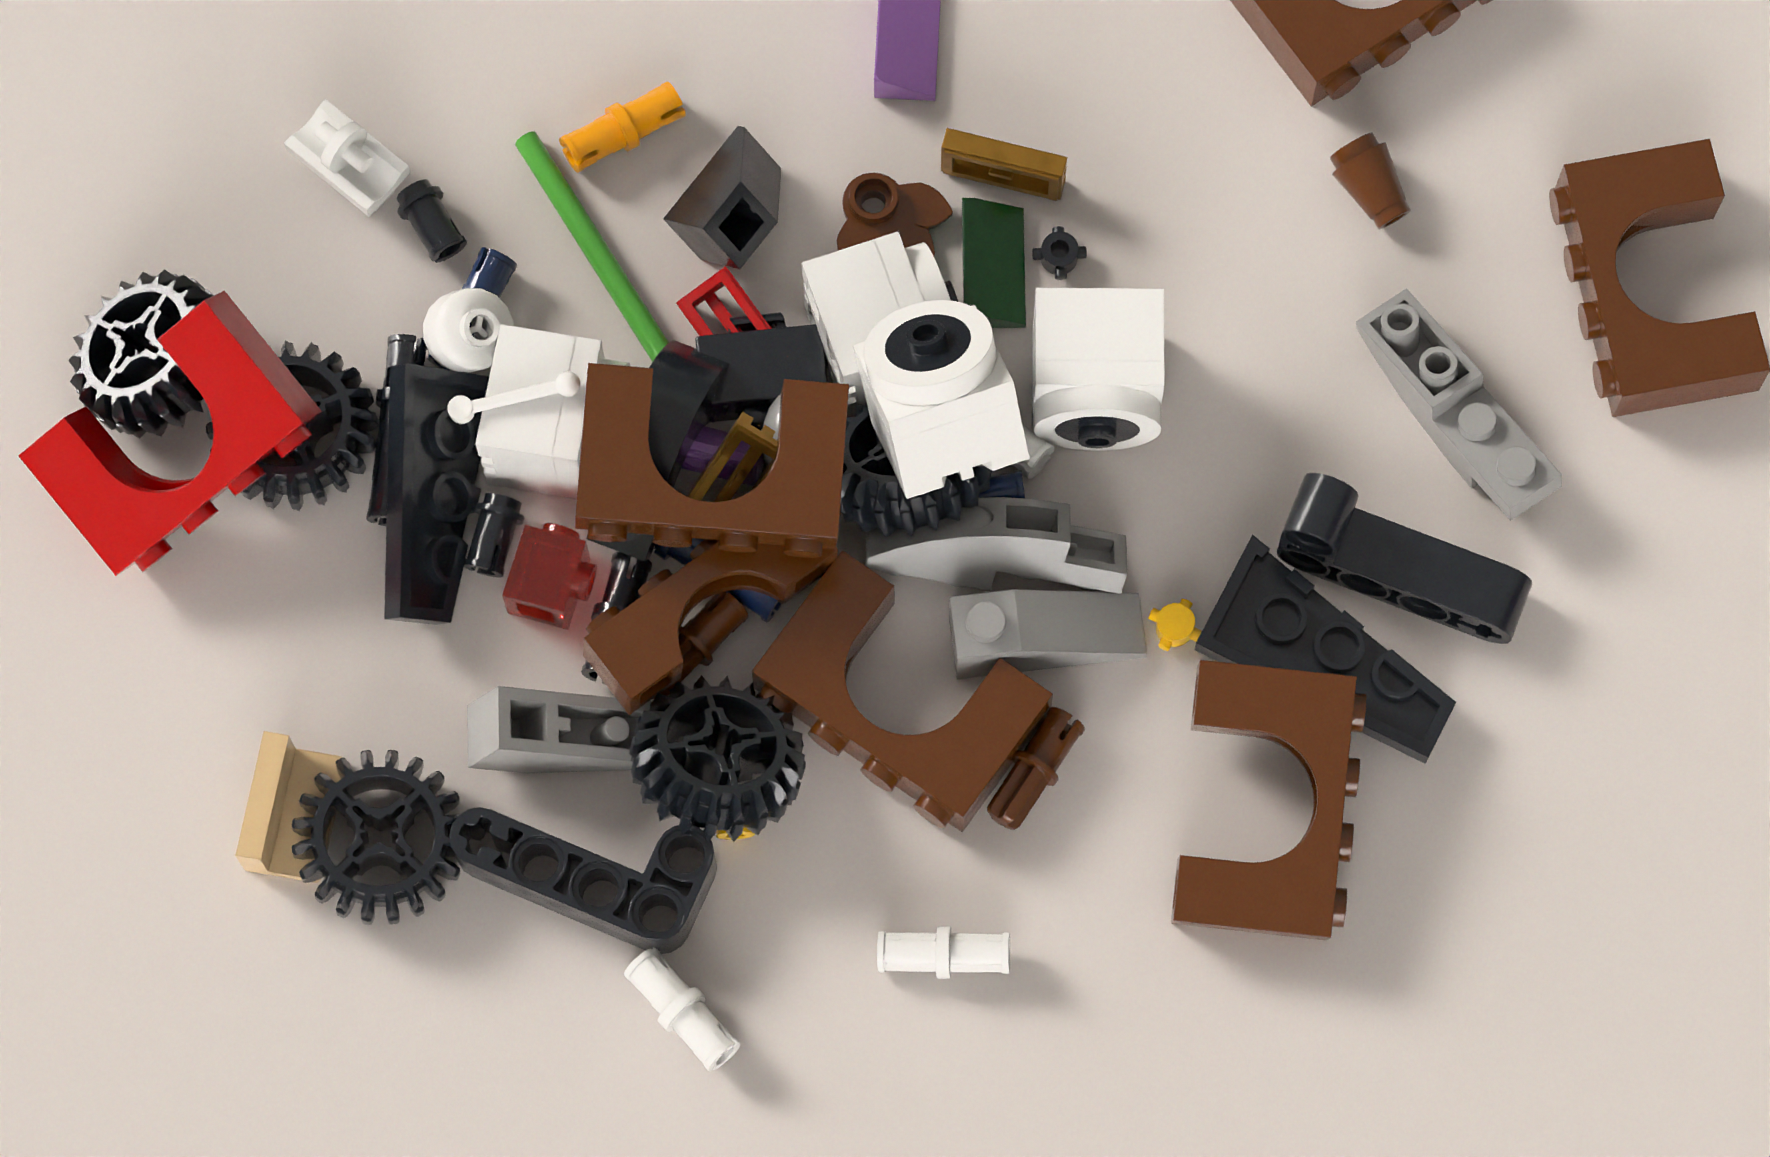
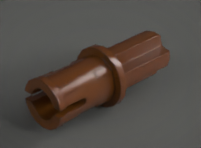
M723 591L715 594L683 627L681 626L678 640L683 658L681 679L678 682L681 683L699 663L709 666L713 662L712 654L731 633L749 618L742 604L730 593L726 594ZM676 682L660 694L668 696Z
M1058 707L1049 708L1046 713L1047 716L1024 751L1017 750L1013 755L1012 760L1015 765L987 806V812L991 818L1010 830L1019 828L1047 785L1054 786L1059 780L1056 774L1057 769L1078 737L1085 731L1084 725L1078 719L1074 720L1072 725L1068 724L1073 715Z

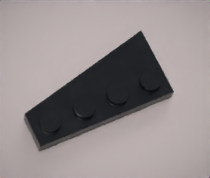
M408 363L390 366L385 620L432 625L446 624L452 621L464 568L463 564L468 550V544L463 540L466 521L469 514L476 513L474 508L475 504L479 502L481 488L475 486L481 460L475 443L482 411L475 413L469 422L459 424L451 419L448 413V404L453 397L460 395L468 397L471 401L484 398L489 376Z
M1252 534L1203 628L1194 650L1218 662L1356 676L1355 693L1366 694V713L1362 733L1426 764L1456 701L1394 650H1387L1363 630L1365 626L1345 610L1341 612L1314 590V584L1297 570L1291 571L1269 553L1270 548Z

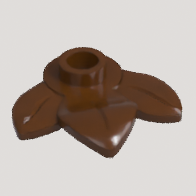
M881 173L862 174L853 179L844 191L842 204L847 220L837 236V249L839 251L898 231L904 248L925 242L935 258L933 239L928 229L937 227L947 221L952 216L953 211L942 194L930 185L921 182L898 185L894 179ZM877 198L885 204V207L880 212L869 213L864 210L862 204L867 199Z

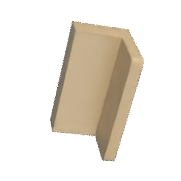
M263 731L235 854L245 871L302 880L299 871L315 859L301 860L293 857L292 845L311 837L301 836L293 832L292 821L298 817H314V815L306 812L300 806V797L305 793L323 799L325 795L319 791L314 778L319 773L328 775L335 783L341 780L337 772L336 761L343 758L342 756L296 749L289 735ZM336 813L329 824L325 844L327 852Z

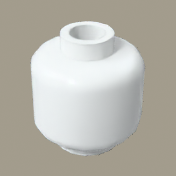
M465 288L441 296L429 308L423 323V340L429 354L441 366L457 372L483 370L492 366L500 324L514 326V321L508 307L497 295L482 288Z

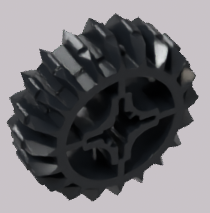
M164 269L157 277L142 272L136 285L121 281L118 295L113 298L101 296L103 307L96 315H84L89 327L85 333L73 337L80 351L68 360L75 372L70 382L80 395L79 400L84 404L83 406H87L92 414L109 429H115L119 433L125 432L139 439L146 432L162 437L169 423L184 428L186 414L191 410L204 413L201 403L204 398L157 339L202 301L214 295L195 279H189L184 274L179 277L177 274H171Z
M285 340L279 359L301 386L319 389L330 396L322 399L320 394L311 396L322 412L305 425L312 435L301 446H298L288 454V456L295 460L297 466L282 467L270 465L262 461L258 464L265 474L245 489L242 494L245 498L251 500L263 491V499L266 506L273 510L280 503L283 495H287L291 508L300 511L304 503L303 495L309 493L313 494L315 501L319 505H325L327 495L324 488L330 484H333L338 491L347 493L349 484L344 475L346 470L354 474H364L366 465L358 453H371L375 451V439L367 432L376 429L379 426V420L376 412L368 410L374 403L371 390L359 387L362 377L356 368L352 367L343 370L344 362L341 355L334 351L321 361L319 347L311 342L305 348L302 356H297L293 343ZM212 421L206 425V433L210 440H213ZM341 422L339 432L333 443L324 453L316 458L315 447L317 442L324 435L334 431V424ZM274 450L268 456L275 455L278 453Z
M857 405L856 417H847L840 512L845 522H858L863 532L879 527L885 537L890 536L897 529H905L912 537L916 528L927 525L937 531L940 520L948 518L960 521L962 507L972 508L978 506L979 494L990 489L989 479L994 471L981 464L972 467L973 478L962 481L957 472L946 476L944 487L906 499L871 423L868 406Z
M701 675L694 683L693 690L677 681L670 690L669 696L657 693L656 698L650 704L649 711H643L642 716L637 721L636 736L632 737L629 751L631 761L633 762L631 768L632 783L642 785L640 791L642 804L658 803L657 813L659 822L674 816L680 819L679 826L682 835L692 828V825L703 828L707 842L715 836L717 830H725L733 842L742 834L743 827L759 835L762 829L766 827L767 820L779 822L786 812L787 805H792L793 800H796L801 786L799 780L803 778L806 767L805 755L802 754L804 746L802 740L803 733L793 731L792 713H776L773 706L774 696L762 700L756 698L753 682L743 691L732 688L728 675L720 682L719 686H710ZM683 737L682 742H675L679 738ZM763 773L758 778L752 780L753 774ZM752 780V781L747 782V783L738 784L739 782H742V781Z
M364 750L360 756L361 770L353 772L345 758H340L336 761L337 772L341 778L337 783L323 773L315 776L316 786L325 795L323 799L312 794L304 793L301 795L299 800L300 806L306 812L314 815V817L294 818L292 830L301 836L311 838L292 845V853L295 859H315L306 864L299 871L303 883H310L323 877L325 878L315 891V899L319 903L323 904L329 901L339 892L341 896L336 906L338 916L346 918L351 913L355 902L362 904L361 920L363 924L371 925L373 923L375 907H386L387 920L389 924L393 925L398 924L400 921L397 904L407 901L411 912L416 917L424 914L423 901L419 896L422 891H425L432 899L439 902L445 898V889L435 879L437 875L448 880H458L461 874L460 868L454 862L446 859V856L455 857L451 848L449 834L451 826L459 814H445L459 805L460 797L456 791L446 792L436 797L435 794L445 782L444 775L440 771L431 773L423 782L420 781L419 778L424 765L423 760L419 757H414L410 760L406 770L402 771L398 770V751L388 750L385 756V767H374L372 752ZM379 789L397 791L407 795L404 799L399 797L395 802L383 808L370 807L360 798L356 800L353 798L360 793ZM422 809L430 817L435 830L434 844L424 864L414 856L413 849L404 839L405 834L414 824V817ZM338 810L346 818L347 825L356 835L350 847L345 851L346 857L335 866L327 853L325 843L329 824ZM364 823L369 828L373 826L380 832L386 830L389 826L392 828L396 824V829L391 830L392 843L396 845V851L391 846L387 848L380 842L376 843L372 848L367 847L364 849V845L369 844L368 831L365 830ZM380 865L388 866L398 874H405L408 877L400 882L381 886L367 885L353 880L357 874L362 876L372 867Z

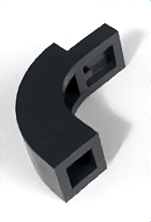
M672 340L659 352L649 367L653 368L648 431L649 450L654 465L663 479L673 488L694 440L702 428L711 421L712 402L729 366V363L698 352L696 348ZM627 533V540L624 542H603L586 537L589 541L642 561H646L651 557L655 546L653 535Z

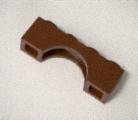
M705 539L690 553L692 561L674 574L669 569L660 571L641 586L638 590L641 597L622 611L617 606L610 607L593 619L586 628L589 634L584 637L583 656L626 712L631 715L656 697L657 693L660 694L681 679L683 658L679 646L678 633L687 615L701 601L723 591L750 590L765 594L785 604L825 574L834 560H836L838 548L835 546V549H823L821 557L803 558L784 554V545L758 543L756 552L742 553L721 550L718 548L719 540Z

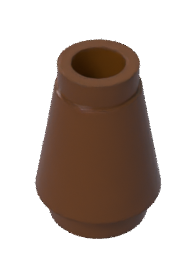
M1373 132L1353 140L1330 156V160L1336 168L1332 175L1368 217L1375 222L1379 230L1395 223L1411 211L1405 201L1406 197L1386 142L1379 144Z

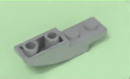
M1407 288L1356 321V328L1375 360L1436 446L1471 488L1479 485L1510 521L1562 487V474L1484 388L1483 373Z
M978 498V506L972 508L962 507L960 521L948 518L940 520L937 531L928 525L916 528L912 537L905 529H897L888 537L884 536L879 527L867 531L865 566L869 569L884 571L894 576L907 575L945 582L954 587H973L991 591L996 571L1014 574L1023 579L1037 578L1075 585L1089 591L1102 590L1121 594L1127 577L1126 535L1071 525L1070 504L1024 498Z

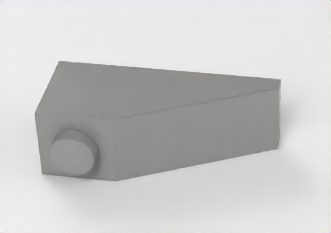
M1012 589L952 596L949 600V623L957 679L987 676L999 658L1020 672L1147 657L1139 593L1119 594L1113 592Z
M497 686L467 705L468 768L518 773L631 770L633 762L631 761L629 751L632 737L636 736L635 730L639 717L642 716L643 711H649L652 701L647 702L629 715L614 697Z

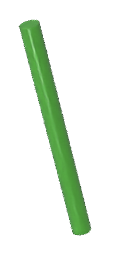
M532 131L524 134L516 141L515 146L653 362L669 341L537 133Z

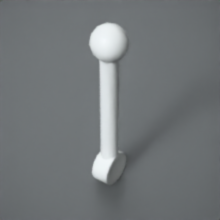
M565 371L555 381L472 401L468 397L460 395L453 397L449 401L448 413L454 422L465 424L477 412L557 393L565 397H571L579 391L581 381L575 373Z

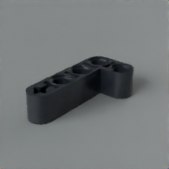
M1307 473L1304 476L1277 548V556L1283 562L1305 573L1476 638L1498 644H1508L1511 642L1532 587V580L1526 574L1504 563L1355 508L1359 497L1358 492L1349 484L1335 477L1320 473Z
M482 807L468 809L460 814L453 822L449 834L451 848L457 862L463 871L470 876L643 950L653 949L654 947L658 949L660 954L671 953L684 944L711 888L717 870L711 839L707 842L703 830L693 825L683 835L679 825L665 831L658 840L644 873L628 868L501 813ZM486 832L490 833L495 847L502 852L510 854L508 869H506L507 865L501 852L482 846L477 855L473 854L469 840L472 838L481 841ZM681 848H695L703 854L704 860L702 864L693 872L680 873L669 866L671 856ZM537 856H549L558 862L556 872L545 881H532L524 876L526 865ZM596 881H608L618 888L617 895L606 906H590L583 900L584 891ZM663 905L676 911L677 920L666 931L653 932L642 924L646 912L655 906Z

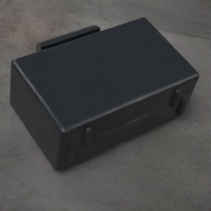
M778 312L761 314L772 329L757 330L747 316L730 317V320L737 330L741 328L743 332L732 333L728 328V333L697 336L695 341L698 352L729 363L712 402L710 422L737 420L741 413L744 412L745 406L770 407L781 394L784 379L827 382L823 344L817 325L787 327L782 313Z

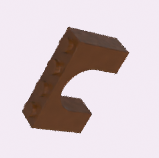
M1336 0L1230 1L1312 107L1327 96L1332 100L1343 97L1360 82V75L1377 64L1381 68L1393 65L1410 50V43L1427 32L1431 36L1443 33L1461 16L1460 11L1477 0H1400L1392 5L1375 9L1350 7ZM1478 0V1L1480 2L1481 5H1484V4H1487V3H1489V2H1491V1H1493V0Z
M1710 139L1564 164L1555 188L1550 189L1549 201L1553 220L1556 225L1564 224L1569 245L1564 247L1566 273L1571 283L1579 282L1584 302L1578 305L1581 333L1585 340L1593 339L1598 361H1594L1592 366L1595 389L1600 399L1608 398L1612 417L1756 392L1760 390L1770 372V365L1755 311L1692 323L1663 321L1639 309L1628 298L1617 276L1616 252L1634 236L1654 229L1714 219L1725 194Z
M588 363L575 529L588 530L587 537L589 539L603 542H624L627 540V533L653 535L654 544L667 547L692 546V538L719 540V549L742 553L756 552L758 543L784 545V554L803 558L821 557L823 549H835L839 533L849 384L784 379L780 398L776 460L769 474L756 488L741 497L722 502H706L690 498L675 490L663 479L652 460L649 450L648 431L653 368Z
M842 550L753 668L754 689L758 691L755 697L762 700L774 696L773 706L776 713H792L794 717L811 728L808 731V735L820 747L836 756H839L844 750L863 764L860 771L872 783L887 792H892L896 786L915 799L916 802L913 808L927 821L942 829L949 823L963 832L1013 764L1012 759L1015 752L1023 750L1047 716L1046 713L1052 706L1053 693L999 658L963 709L944 726L927 733L903 735L886 731L872 724L855 707L848 693L846 681L853 660L894 606V585Z
M1207 660L1199 661L1196 672L1191 731L1256 737L1282 746L1300 762L1308 775L1313 792V811L1310 824L1301 841L1291 851L1273 860L1253 863L1180 855L1177 859L1171 924L1317 940L1330 939L1332 926L1344 927L1347 888L1336 887L1339 861L1350 862L1354 824L1343 822L1345 796L1356 798L1360 774V759L1349 758L1351 732H1363L1366 713V694L1355 693L1356 676Z

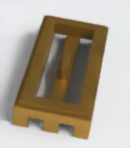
M946 129L941 146V171L944 174L1054 201L1061 199L1066 181L1068 157L959 130Z
M742 412L686 496L701 501L741 441L749 444L750 447L713 502L731 500L761 454L764 453L771 457L772 460L751 489L752 491L766 478L774 465L777 440L773 436L776 431L766 425L760 431L751 425L753 417Z

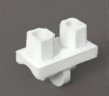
M326 99L320 104L307 124L284 142L285 148L289 153L368 217L384 204L395 192V189L411 173L409 166Z

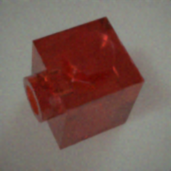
M545 523L542 529L529 525L524 526L502 594L508 614L569 630L578 600L588 601L597 573V565L590 563L591 559L587 542L579 539L580 534L555 523Z

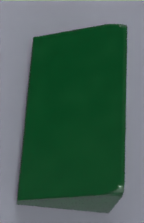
M962 198L963 303L970 306L975 305L977 310L986 316L992 328H1026L1024 208L978 198Z

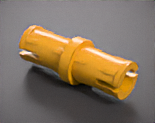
M667 81L634 101L624 105L617 102L605 108V115L580 129L563 135L559 138V143L563 147L562 151L574 171L579 173L611 153H615L623 148L628 152L640 146V139L665 125L685 117L686 112L682 107L683 103L675 88Z

